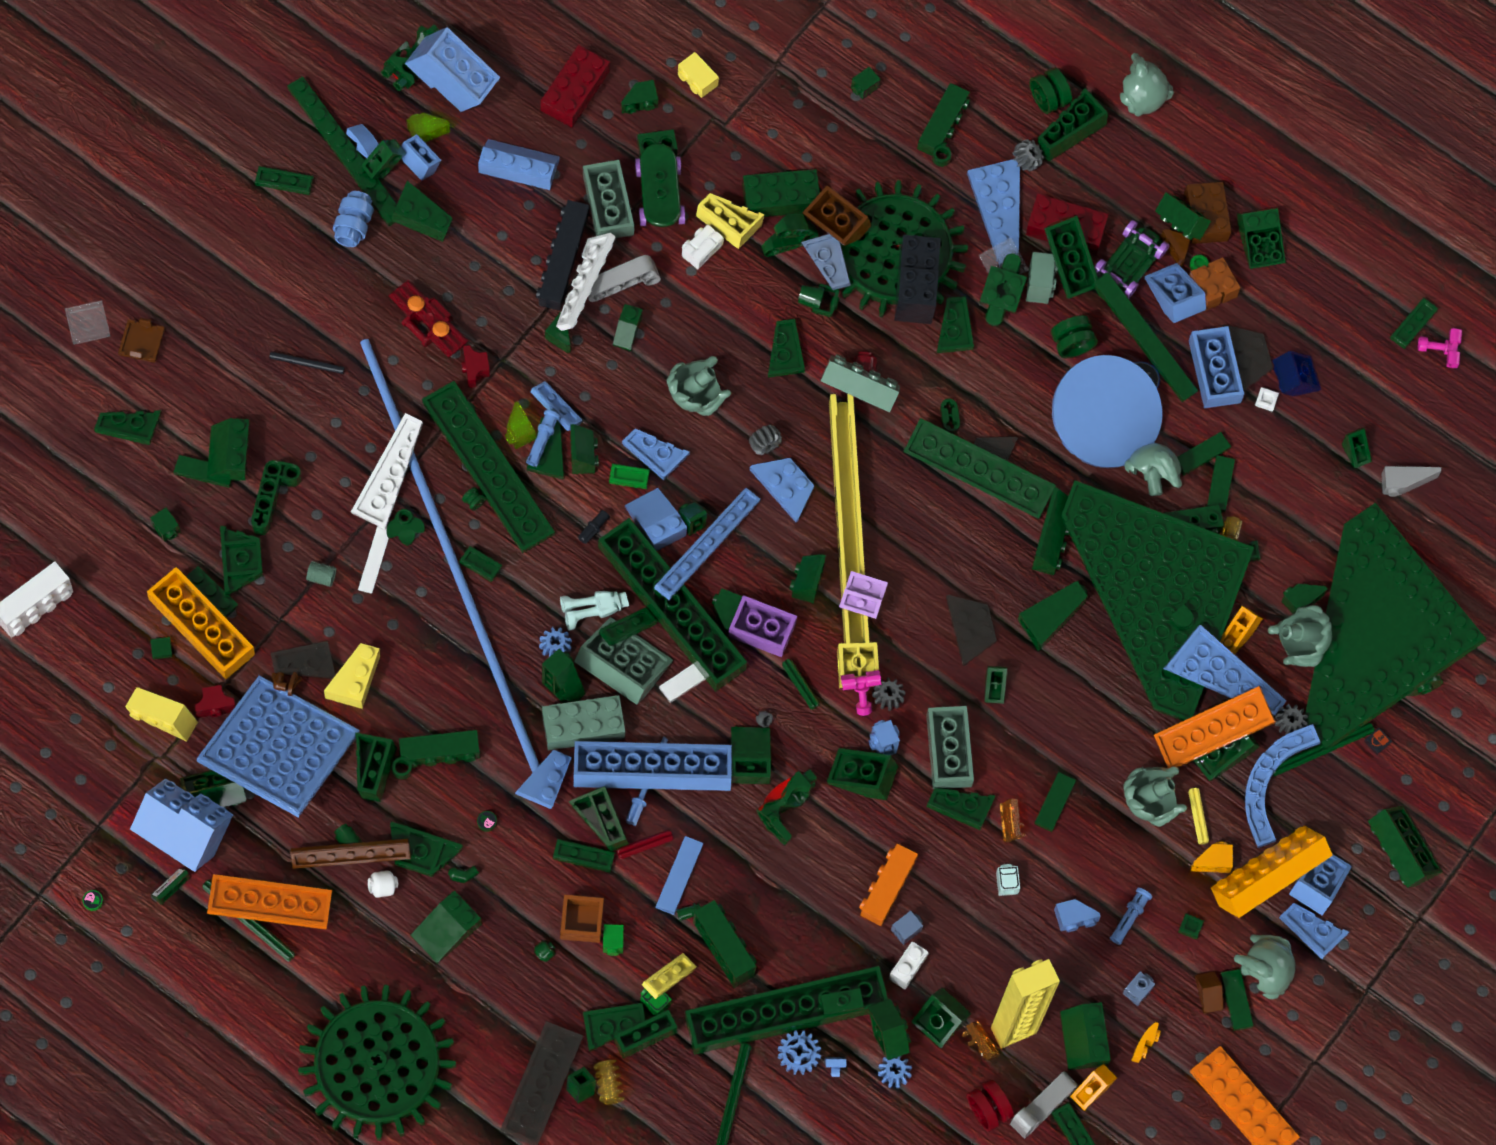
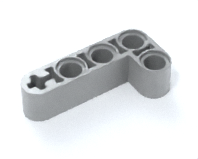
M643 255L599 274L598 279L591 288L592 292L588 296L589 301L601 300L640 282L647 286L658 283L661 278L655 262L649 255Z
M1063 1071L1026 1108L1024 1107L1016 1114L1010 1125L1025 1139L1079 1085Z

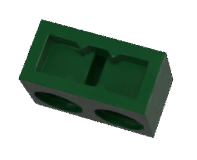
M674 129L637 134L640 157L645 150L644 148L656 143L670 145V148L677 156L678 149Z
M396 139L382 140L361 166L371 179L385 178L406 152Z

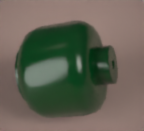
M542 940L535 946L534 952L541 961L547 962L555 956L554 949L556 947L552 942L548 943L546 940Z

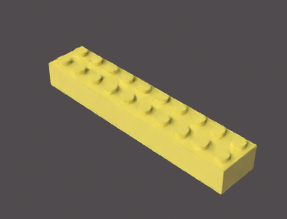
M1040 959L1031 964L1032 967L1027 969L1021 967L1013 971L991 1026V1030L1001 1049L1037 1034L1060 982L1049 959L1045 961Z

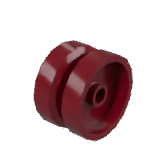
M992 1079L983 1083L981 1090L975 1088L966 1094L972 1112L982 1127L988 1132L999 1126V1120L1005 1123L1014 1117L1013 1109L1006 1095Z

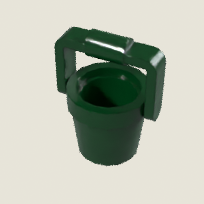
M820 284L819 287L802 285L798 303L812 308V312L815 314L831 317L834 310L838 307L840 300L838 297L839 289L832 290L830 286ZM825 290L835 293L831 300L830 312L820 309Z

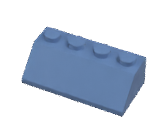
M488 139L483 146L478 168L479 173L550 190L560 157Z

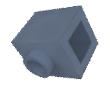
M909 911L892 925L891 931L904 945L922 931L923 921L917 914L914 915Z
M1140 971L1125 988L1123 994L1139 1006L1154 988V980L1148 974H1143Z

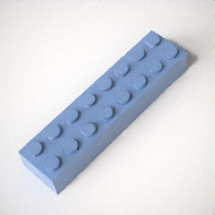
M575 741L574 787L601 788L605 786L606 788L730 791L732 745Z

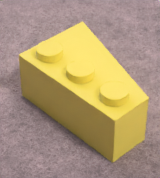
M710 193L698 204L696 217L711 226L723 238L739 249L762 226L764 214L760 212L758 214L749 211L747 207L731 204V201Z
M360 643L324 690L325 698L362 709L380 658L379 648Z
M136 687L125 706L132 718L138 721L141 719L186 742L198 723L184 704Z

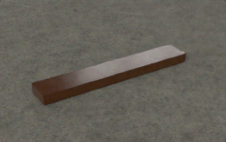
M409 839L290 849L293 869L411 859Z

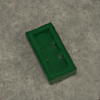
M471 546L468 547L459 560L460 564L490 582L494 580L502 568V564Z
M860 988L820 996L824 1016L864 1009Z

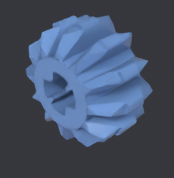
M552 627L551 633L545 630L544 636L540 637L541 644H539V648L543 650L542 654L544 656L549 654L550 657L558 649L562 652L571 651L570 644L572 639L568 638L569 633H562L561 627L558 631H555L554 627Z
M899 1056L897 1059L893 1058L887 1061L886 1057L882 1059L884 1064H879L878 1066L881 1070L878 1072V1076L883 1077L881 1082L884 1084L889 1081V1088L892 1087L893 1083H895L897 1088H900V1082L906 1085V1078H911L912 1075L908 1072L912 1069V1066L906 1065L908 1059L906 1058L901 1061V1056ZM892 1068H895V1070L898 1071V1074H895L894 1071H891Z

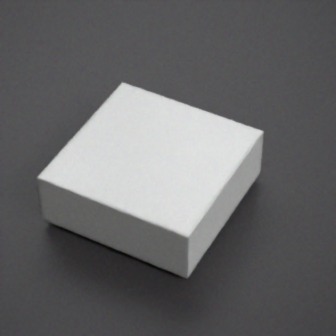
M1261 387L1255 406L1273 412L1279 393Z

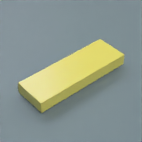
M682 953L645 980L642 986L656 999L692 973L697 966Z

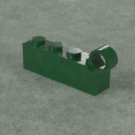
M952 83L948 85L917 146L918 150L931 155L933 163L939 167L947 166L950 162L951 150L945 142L947 138H952L955 131L954 125L960 123L963 116L961 113L963 109L966 110L971 101L968 99L969 91ZM938 153H944L946 154L947 158L939 159L936 155Z
M477 730L399 738L401 757L394 760L392 772L396 778L403 780L407 779L412 773V768L418 765L435 766L437 763L442 762L454 764L460 760L465 762L475 761L480 758ZM399 764H405L408 766V770L405 773H399L396 771V767Z

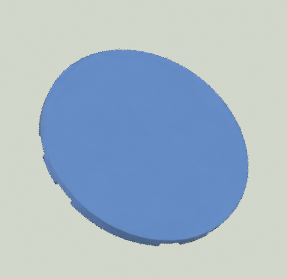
M1101 355L1085 359L1065 373L1054 393L1052 418L1055 430L1062 440V444L1071 454L1082 460V462L1095 467L1117 468L1124 466L1125 461L1138 448L1155 442L1162 423V405L1155 384L1143 369L1127 359L1118 356Z

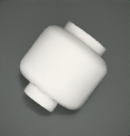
M389 870L374 872L368 878V890L376 898L391 896L394 894L395 888H398V879Z

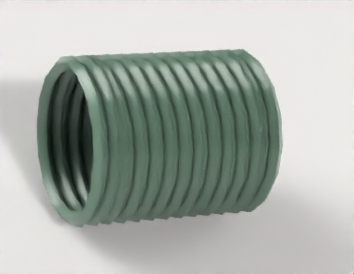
M311 561L306 580L331 587L336 575V567Z

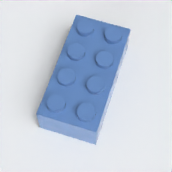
M1229 327L1192 331L1189 345L1204 408L1241 403L1244 391Z

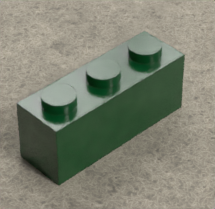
M1165 192L1155 210L1156 213L1161 215V220L1166 223H1172V228L1179 232L1183 231L1182 235L1190 240L1193 238L1201 240L1211 222L1210 219L1182 199Z
M667 1010L614 1035V1042L624 1059L676 1034L677 1025L670 1011Z

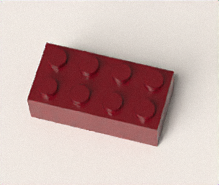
M578 45L541 99V111L572 128L609 74L610 61Z
M1037 194L1025 235L1048 241L1044 230L1045 227L1063 218L1078 216L1089 253L1097 255L1108 214Z

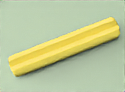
M1191 788L1188 793L1198 843L1207 844L1209 836L1199 788Z

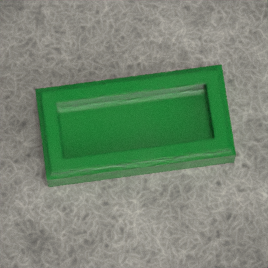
M612 464L609 484L647 489L650 469Z

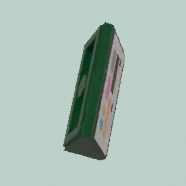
M179 868L152 893V897L160 905L165 903L189 880L188 872Z

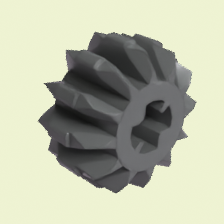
M1028 139L1018 143L1012 153L1015 156L1014 161L1018 163L1017 167L1021 166L1023 171L1028 170L1029 172L1040 167L1045 158L1042 155L1043 150L1039 149V144L1036 145L1034 140L1029 141Z
M770 424L754 432L749 438V443L756 454L764 455L778 447L782 442V437L779 430Z
M888 677L886 683L881 679V685L874 686L875 692H873L872 697L876 698L875 704L881 703V710L885 706H888L889 711H891L892 706L897 709L899 708V703L904 702L903 696H905L906 692L902 690L903 684L897 685V679L890 682Z
M1289 704L1285 708L1281 707L1279 713L1275 716V719H1277L1275 726L1280 727L1279 733L1285 731V735L1307 727L1308 723L1304 720L1308 719V715H1302L1304 708L1297 710V704L1293 708Z

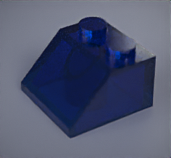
M1288 351L1272 360L1282 394L1297 396L1321 390L1311 356Z

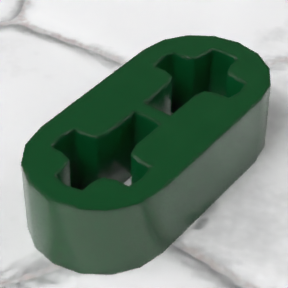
M945 399L940 406L942 428L952 434H956L960 427L958 405L953 399ZM946 405H950V408H952L951 414H948ZM949 419H952V424L954 425L953 429H950V426H947L949 424Z

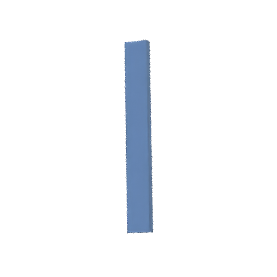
M745 488L663 576L654 589L670 600L760 502V498Z

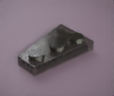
M328 641L271 653L275 673L282 672L292 675L293 672H297V676L328 679L335 677Z

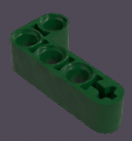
M276 460L266 463L251 518L255 534L265 535L268 533L280 486L295 487L300 484L301 471L297 465ZM273 469L278 470L276 474L269 473ZM291 473L297 474V476L293 478L288 477V475ZM267 487L274 488L272 491H265ZM263 504L269 505L266 509L260 508ZM261 517H263V523H261V526H258L260 525Z

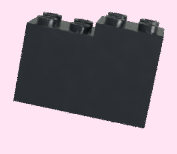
M903 235L899 252L894 321L932 323L937 299L941 238Z

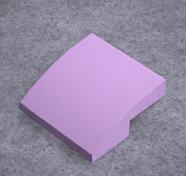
M851 571L839 607L876 619L888 582Z

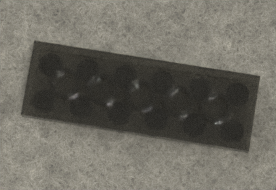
M546 1021L502 1124L500 1133L530 1145H539L580 1047L583 1035Z

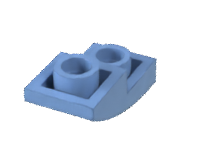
M363 124L347 128L346 135L357 143L356 150L364 155V157L367 158L379 145L371 132Z

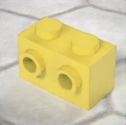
M696 52L678 64L679 78L682 81H686L690 85L692 92L698 94L701 98L718 86L719 77Z

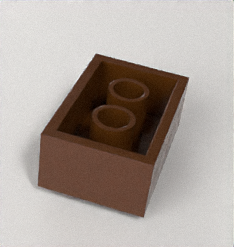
M1223 182L1186 185L1183 194L1184 201L1211 220L1201 240L1193 238L1191 244L1228 241L1231 227Z

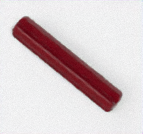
M666 830L617 849L618 857L624 859L673 840L672 832Z

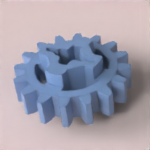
M794 1031V1036L788 1033L786 1035L787 1040H781L783 1046H778V1051L782 1053L778 1054V1059H783L780 1065H787V1072L793 1069L794 1075H796L797 1071L804 1075L805 1069L809 1072L812 1071L811 1065L817 1067L818 1062L816 1060H820L821 1057L817 1053L821 1051V1047H816L818 1040H811L812 1034L806 1037L805 1031H802L801 1035ZM794 1041H798V1042H797L796 1044H794V1045H789L790 1043H792V1042H794ZM805 1042L811 1047V1049L807 1048ZM798 1050H802L801 1056H797ZM787 1056L791 1057L794 1063L790 1062ZM805 1060L809 1061L806 1064L800 1065Z

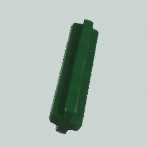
M791 659L785 660L782 663L784 670L810 709L817 708L820 702L793 661Z

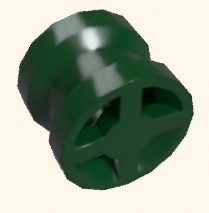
M476 487L469 489L462 497V501L468 503L472 511L481 507L486 500L484 495L478 493Z

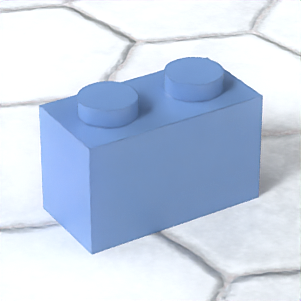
M417 134L404 141L401 147L406 154L401 160L421 181L435 174L441 159Z

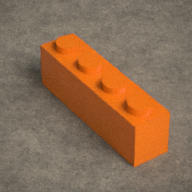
M896 844L894 849L890 848L886 856L888 859L886 865H881L877 873L879 876L877 882H872L868 890L870 892L868 899L864 898L859 907L862 909L860 916L882 926L917 860V853L899 844Z

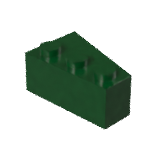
M406 181L391 221L443 242L452 217L410 182Z
M558 649L542 663V684L562 703L579 701L586 693L573 664V659L566 651L562 652Z
M355 732L358 792L363 799L381 802L397 747L392 739Z
M605 786L569 801L572 808L611 852L629 845Z

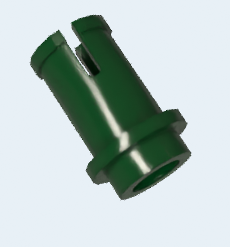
M693 903L691 906L676 909L679 921L692 918L694 911L701 908L700 904Z

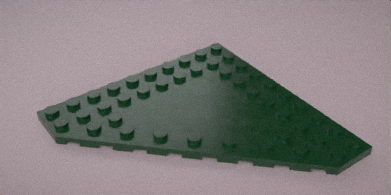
M1074 480L1061 515L1062 520L1153 709L1185 721L1193 717L1204 686L1163 668L1199 625L1219 642L1221 641L1254 547ZM1183 604L1193 614V621L1187 628L1176 626L1170 619V616Z
M1376 503L1346 522L1343 527L1326 614L1332 624V640L1329 648L1323 654L1321 662L1314 668L1305 715H1308V719L1304 721L1308 723L1307 726L1314 725L1320 743L1326 750H1329L1486 642L1484 635Z

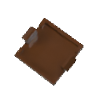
M142 317L139 320L140 323L128 319L118 355L156 363L165 327L153 326L151 319Z

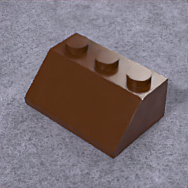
M826 186L803 211L806 217L844 246L859 240L872 226L868 216L829 186Z

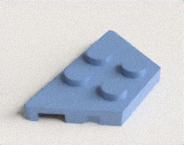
M791 458L750 466V471L797 523L814 489V484Z

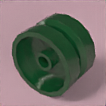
M1054 67L1045 71L1044 75L1039 74L1030 78L1029 84L1032 96L1043 113L1049 114L1056 111L1058 106L1062 108L1072 102L1070 87L1059 69Z
M1081 315L1068 318L1051 329L1050 334L1053 341L1057 343L1056 349L1061 358L1067 359L1080 356L1089 352L1097 345V337L1091 331L1092 325L1087 316Z

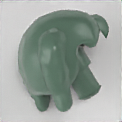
M1133 53L1131 55L1133 61L1130 66L1131 74L1127 75L1123 80L1124 93H1120V100L1128 107L1130 113L1138 117L1158 110L1165 101L1172 98L1174 91L1166 75L1157 65L1145 61L1139 54Z
M716 356L686 364L684 362L677 363L671 369L667 378L668 389L673 400L682 409L689 412H697L702 416H710L731 395L730 390H721L716 374L712 369L718 361Z
M1152 443L1138 448L1125 461L1124 467L1128 473L1130 471L1137 475L1138 470L1144 474V481L1148 483L1150 496L1162 495L1164 493L1161 484L1162 478L1168 480L1174 487L1180 488L1182 486L1179 459L1171 449L1163 444Z
M1312 605L1297 608L1295 614L1285 618L1276 625L1270 626L1268 633L1279 635L1281 644L1288 657L1283 659L1285 665L1314 667L1321 662L1323 654L1331 644L1332 624L1329 621L1328 615L1323 612L1321 607Z
M1174 766L1170 768L1142 767L1134 769L1129 774L1124 783V795L1127 806L1136 817L1149 821L1154 826L1161 827L1187 810L1185 804H1177L1175 785L1172 777L1179 773V768Z
M1253 934L1250 936V940L1255 944L1249 950L1247 956L1237 954L1234 956V961L1241 965L1243 976L1250 975L1259 980L1257 989L1265 993L1263 994L1265 998L1276 999L1279 995L1285 993L1295 975L1296 964L1291 951V944L1287 939L1280 936Z

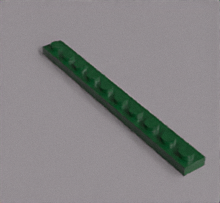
M302 76L287 85L290 93L363 193L371 197L372 205L388 227L396 223L391 221L397 204L378 179H371L363 169L361 164L365 160Z

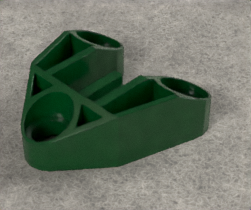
M787 214L775 225V233L764 242L761 248L766 257L774 256L803 246L801 242L817 238L819 233L816 226L804 214Z

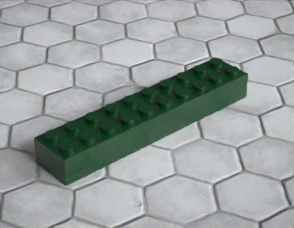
M630 518L599 539L598 548L692 664L704 676L715 692L746 670L747 661L685 585L670 600L654 589L655 585L671 568Z
M877 966L686 1010L685 1020L695 1055L869 1014V1006L888 1000L880 967ZM860 988L864 1009L824 1016L821 995Z

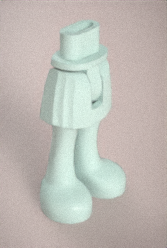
M595 591L594 596L573 599L568 596L560 597V604L563 613H565V622L568 630H574L577 621L592 616L604 618L617 611H621V608L629 606L626 592ZM595 605V607L571 611L572 609L577 607Z

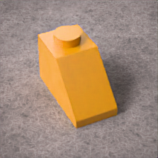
M1226 842L1212 844L1193 862L1191 871L1230 873L1233 868V845H1227Z
M1102 1064L1087 1077L1070 1097L1085 1111L1115 1082L1117 1077Z

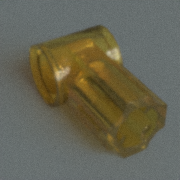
M1234 516L1227 517L1222 536L1239 542L1238 536L1243 521Z

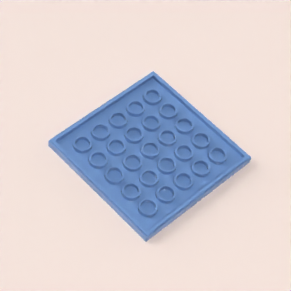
M259 675L197 757V762L299 818L356 739L355 732L359 733L360 730L294 694L293 696H288V691L275 690L271 681Z

